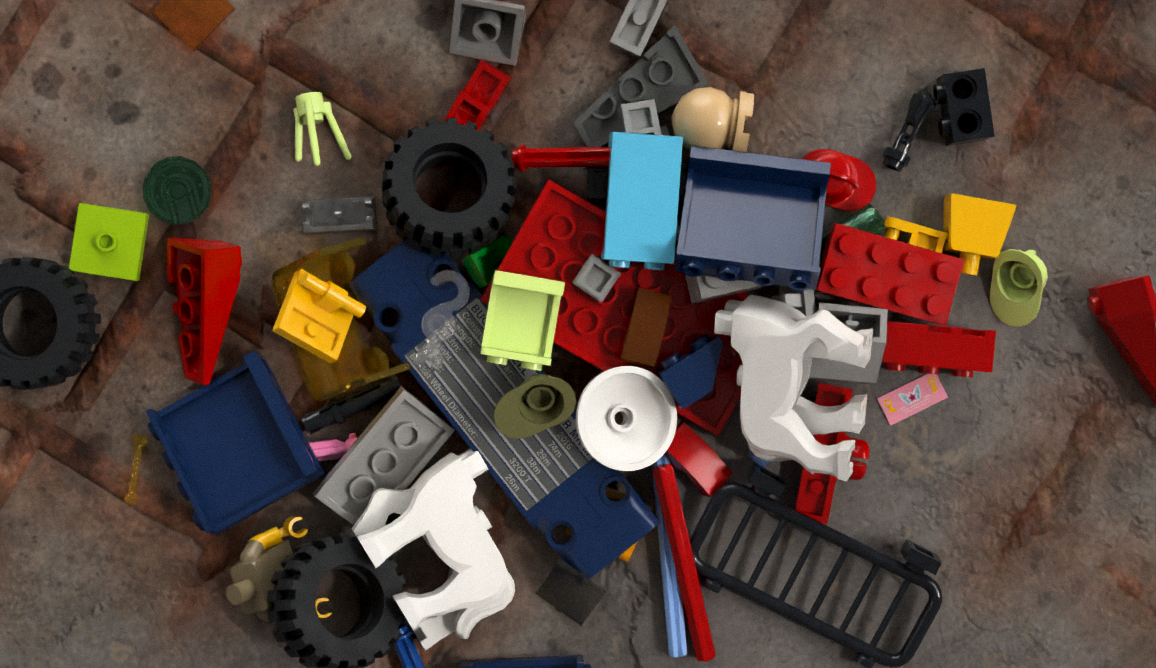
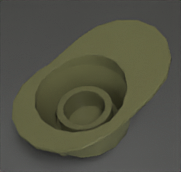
M546 374L532 375L525 379L519 387L510 390L500 398L493 414L495 426L502 434L509 438L522 439L533 436L545 429L560 424L570 417L576 405L575 392L567 382L560 378Z

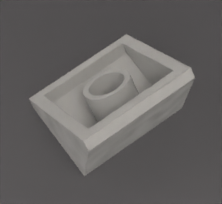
M455 0L449 53L516 66L526 18L525 6L497 0Z

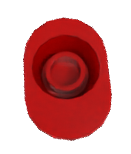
M830 149L814 150L802 158L803 160L831 163L825 205L839 210L855 211L869 204L875 195L877 182L874 172L867 163L860 159Z

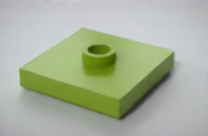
M79 203L69 269L75 272L139 281L150 214Z

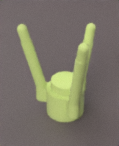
M309 92L296 96L297 108L293 109L295 117V160L297 162L302 160L304 124L308 126L314 165H320L315 124L323 122L324 115L345 159L350 160L352 156L333 116L331 103L323 101L321 92Z

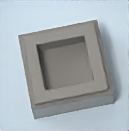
M591 254L572 283L602 303L621 273Z

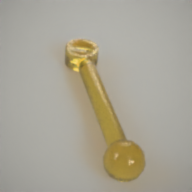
M136 434L132 439L135 452L129 492L124 496V501L128 505H133L138 500L135 492L142 447L147 444V438L143 434Z

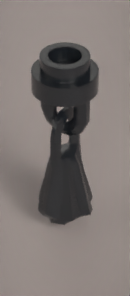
M924 91L913 94L899 135L892 148L886 147L882 154L884 158L882 164L886 167L901 172L903 167L908 166L911 158L907 153L911 147V142L914 140L925 118L936 106L931 93ZM908 126L914 127L911 134L906 132ZM900 143L905 145L902 152L897 150Z

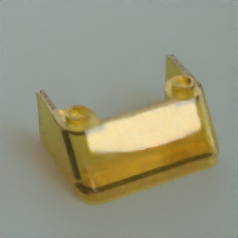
M361 237L318 249L276 270L272 275L271 283L279 309L282 307L294 273L300 269L309 272L324 282L331 281L345 289L344 284L352 280L355 271V264L349 252L366 244L365 238ZM354 315L338 360L331 364L292 343L308 391L318 401L411 369L408 362L389 368V360L384 352L375 346L366 348Z

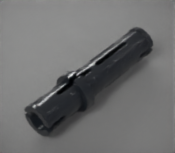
M396 373L345 397L328 400L329 403L321 408L301 415L302 421L309 435L337 422L340 425L346 422V418L392 398L402 385Z

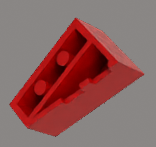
M887 321L886 346L882 358L884 370L905 371V365L918 366V373L939 375V368L952 369V376L973 378V371L992 373L996 330H976Z

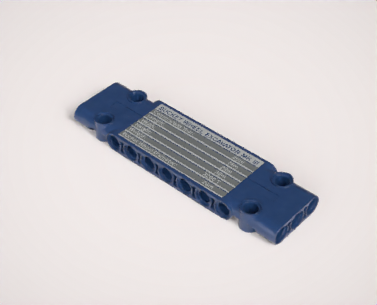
M409 238L404 241L402 240L352 280L347 288L358 302L366 306V312L373 319L376 327L390 341L389 345L471 450L479 452L490 474L535 529H539L548 544L557 552L580 583H585L650 532L660 521L619 470L601 465L587 453L577 433L575 410L567 420L530 437L522 439L509 438L498 430L495 426L493 414L500 398L510 390L519 387L528 377L536 374H545L544 371L521 368L522 361L508 359L507 365L486 362L487 355L480 353L488 308L487 304L480 301L482 293L470 279L466 278L446 252H441L440 257L430 256L431 249L423 247L422 251L419 252L411 247L412 240ZM443 266L451 267L454 273L453 279L447 284H439L436 279L438 269ZM395 308L399 313V321L395 326L387 327L383 322V314L386 310ZM613 481L621 482L626 488L625 495L619 500H612L606 494L607 485ZM563 524L570 528L572 536L569 541L560 543L553 538L552 529L555 526Z

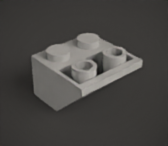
M818 303L815 306L816 312L820 310L829 311L855 332L873 328L871 359L866 367L862 368L845 362L812 357L809 379L875 385L886 346L888 309Z

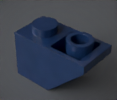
M704 334L689 344L692 348L690 351L682 356L678 352L674 353L660 363L663 368L656 373L664 382L675 404L683 410L712 391L723 344L719 336L713 335L709 338L707 334Z

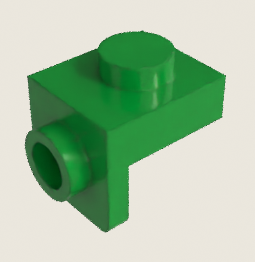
M506 234L492 244L480 249L476 253L470 254L462 260L479 290L488 286L493 277L494 270H497L513 241L509 235Z

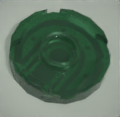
M182 156L167 157L153 165L143 183V199L149 211L160 220L174 225L189 224L199 219L209 208L213 197L212 181L207 171L196 161Z

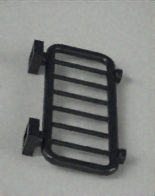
M753 463L747 475L748 482L752 484L751 488L744 484L733 482L720 486L714 492L690 537L697 573L704 577L701 582L704 587L716 593H720L722 587H725L856 652L854 660L866 668H873L875 662L890 668L901 667L913 658L936 617L943 600L942 590L938 583L930 576L924 574L926 570L936 575L942 562L936 553L906 539L900 550L906 563L904 564L771 498V494L779 498L781 497L786 487L785 479ZM730 496H737L751 504L718 567L715 568L700 559L699 550L724 501ZM758 506L782 519L748 583H745L723 572ZM787 522H790L811 532L812 535L780 596L776 598L754 587V584ZM818 537H821L843 548L808 614L784 601ZM851 552L874 565L838 629L816 618L815 615L847 555ZM881 567L905 580L869 644L845 631ZM910 583H913L927 591L929 595L928 602L900 652L896 654L887 653L876 646Z

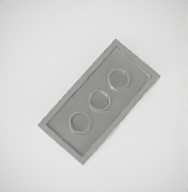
M401 386L313 491V494L318 500L354 525L365 511L374 491L380 488L405 490L455 429Z

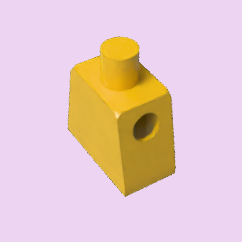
M953 193L944 196L943 232L947 233L943 249L947 252L960 254L959 258L965 260L961 274L977 276L980 258H998L1014 216L1016 205Z

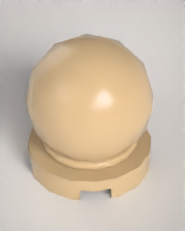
M713 87L697 88L686 93L680 98L671 116L675 136L683 137L682 146L691 151V146L747 152L750 134L743 133L745 120L747 121L748 116L752 117L754 94L739 91L738 98L732 100L724 91Z

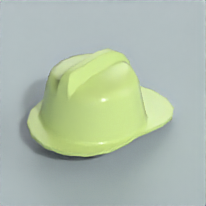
M1008 249L1001 252L998 258H995L990 287V304L994 314L1009 326L1022 327L1030 324L1037 317L1040 309L1042 292L1046 285L1048 274L1045 264L1036 256L1035 250L1023 252L1021 250Z

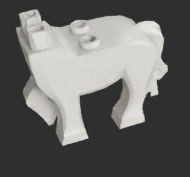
M749 295L744 301L728 300L724 310L716 312L714 332L731 336V346L740 354L743 365L739 366L737 372V385L741 386V429L748 442L749 449L756 457L767 462L794 460L812 475L814 473L832 475L839 480L847 481L853 473L854 462H850L852 451L855 450V440L842 441L828 446L816 441L813 435L845 431L859 434L865 424L867 394L855 395L842 405L830 407L818 405L800 395L806 387L810 376L812 357L845 362L865 368L871 359L873 328L855 332L829 311L820 310L806 317L792 306L766 297Z
M471 448L458 456L451 452L421 474L410 489H377L373 492L362 516L352 527L354 534L375 568L380 566L397 550L420 536H423L430 548L450 567L448 579L434 591L423 594L403 592L393 595L425 651L453 632L462 639H468L476 623L485 617L503 610L512 601L515 593L514 580L508 573L503 557L487 531L492 526L484 512L479 510L476 505L473 507L472 497L477 488L473 479L489 469L479 452H473ZM392 513L401 515L392 523L386 525L388 515Z

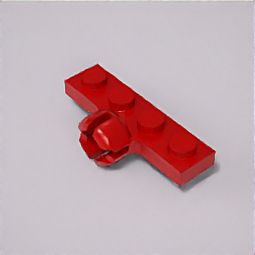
M818 382L815 403L828 407L842 405L851 399L853 389ZM846 431L813 435L816 441L828 446L842 441L855 440V450L852 451L851 457L869 459L870 449L868 443L862 439L849 437L846 435ZM850 460V462L854 463L853 473L849 479H862L867 470L866 463ZM803 467L795 510L821 523L828 524L835 483L838 479L823 473H814L812 475Z

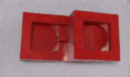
M481 60L444 120L446 121L447 118H457V124L466 125L468 120L476 123V130L479 131L512 77L487 61Z
M684 422L677 424L673 441L664 454L677 470L685 471L703 496L711 497L732 472L710 446Z

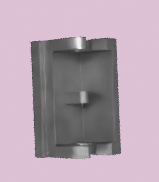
M375 197L309 200L302 205L306 221L303 223V233L307 235L377 231Z

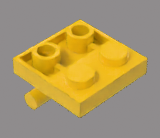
M300 269L293 275L272 331L331 364L338 360L353 315L360 318L364 314L366 306L348 296V291L333 282H324L309 272Z

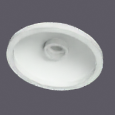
M634 366L614 367L597 375L583 390L576 409L577 433L587 453L601 465L619 471L640 470L660 459L673 441L677 427L676 405L664 382L650 371ZM621 412L623 421L618 425L615 422V415Z

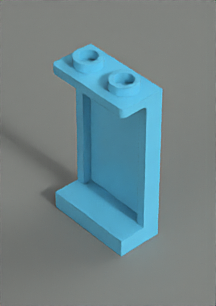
M624 132L609 133V174L603 252H601V259L609 260V267L630 268V261L644 262L643 269L664 270L665 263L674 264L683 137Z

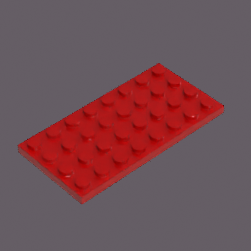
M548 180L497 271L565 282L553 342L603 371L619 366H634L648 370L658 377L656 372L663 368L660 363L664 359L677 352L682 356L692 349L689 344L704 334H707L709 338L713 335L719 336L723 344L712 391L683 410L676 405L678 414L719 436L741 398V386L737 385V372L739 366L743 365L740 354L731 346V336L714 332L715 315L718 310H724L728 300L744 301L749 295L742 292L692 304L685 274L674 272L675 253L674 264L665 263L664 270L643 269L644 262L630 261V268L612 267L621 275L602 303L572 282L591 254L609 265V260L601 259V252H603L606 212ZM492 279L488 284L487 288L485 289L482 297L480 298V301L484 302L487 305L490 297ZM638 288L672 296L664 334L653 369L620 360L625 332L630 322L634 298Z

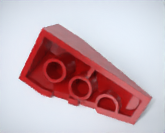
M167 238L169 283H175L178 302L172 303L174 315H179L183 329L178 336L184 378L203 386L209 385L240 282V268L242 266L241 246L222 240Z
M1150 275L1126 277L1088 288L1090 296L1087 298V303L1091 314L1096 316L1098 323L1156 405V295Z

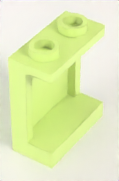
M494 270L480 349L481 354L487 355L486 362L507 365L508 359L522 361L521 368L542 371V365L551 366V352L565 282Z

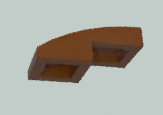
M642 288L637 289L630 322L625 332L620 356L621 361L654 368L672 296Z

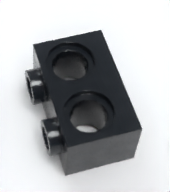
M985 68L943 74L937 78V84L933 86V95L936 105L940 104L942 118L938 120L940 137L942 139L945 138L946 146L985 141L995 137ZM954 83H960L966 88L967 94L965 99H958L954 96L952 91ZM960 116L970 120L972 127L969 134L959 130L957 121Z

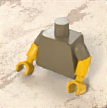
M289 517L285 520L282 528L278 529L276 526L250 538L240 555V562L231 567L230 572L234 584L227 587L226 596L231 604H240L242 611L246 615L256 613L260 620L269 623L267 613L273 612V603L267 602L268 591H274L276 584L271 582L275 571L284 569L281 566V561L287 555L293 554L289 539L283 541L282 538L287 536L300 538L307 534L308 529L305 528L298 530L296 533L292 530L293 523L303 519L302 517ZM318 598L315 600L316 612L319 619L327 618L332 614L327 613L322 615L317 611L318 603L330 601L328 598Z

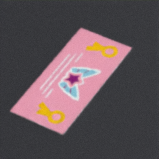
M926 374L877 398L891 426L948 398L937 374Z

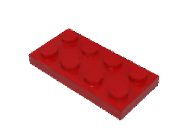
M832 223L820 264L821 270L816 290L946 326L965 260L842 224Z

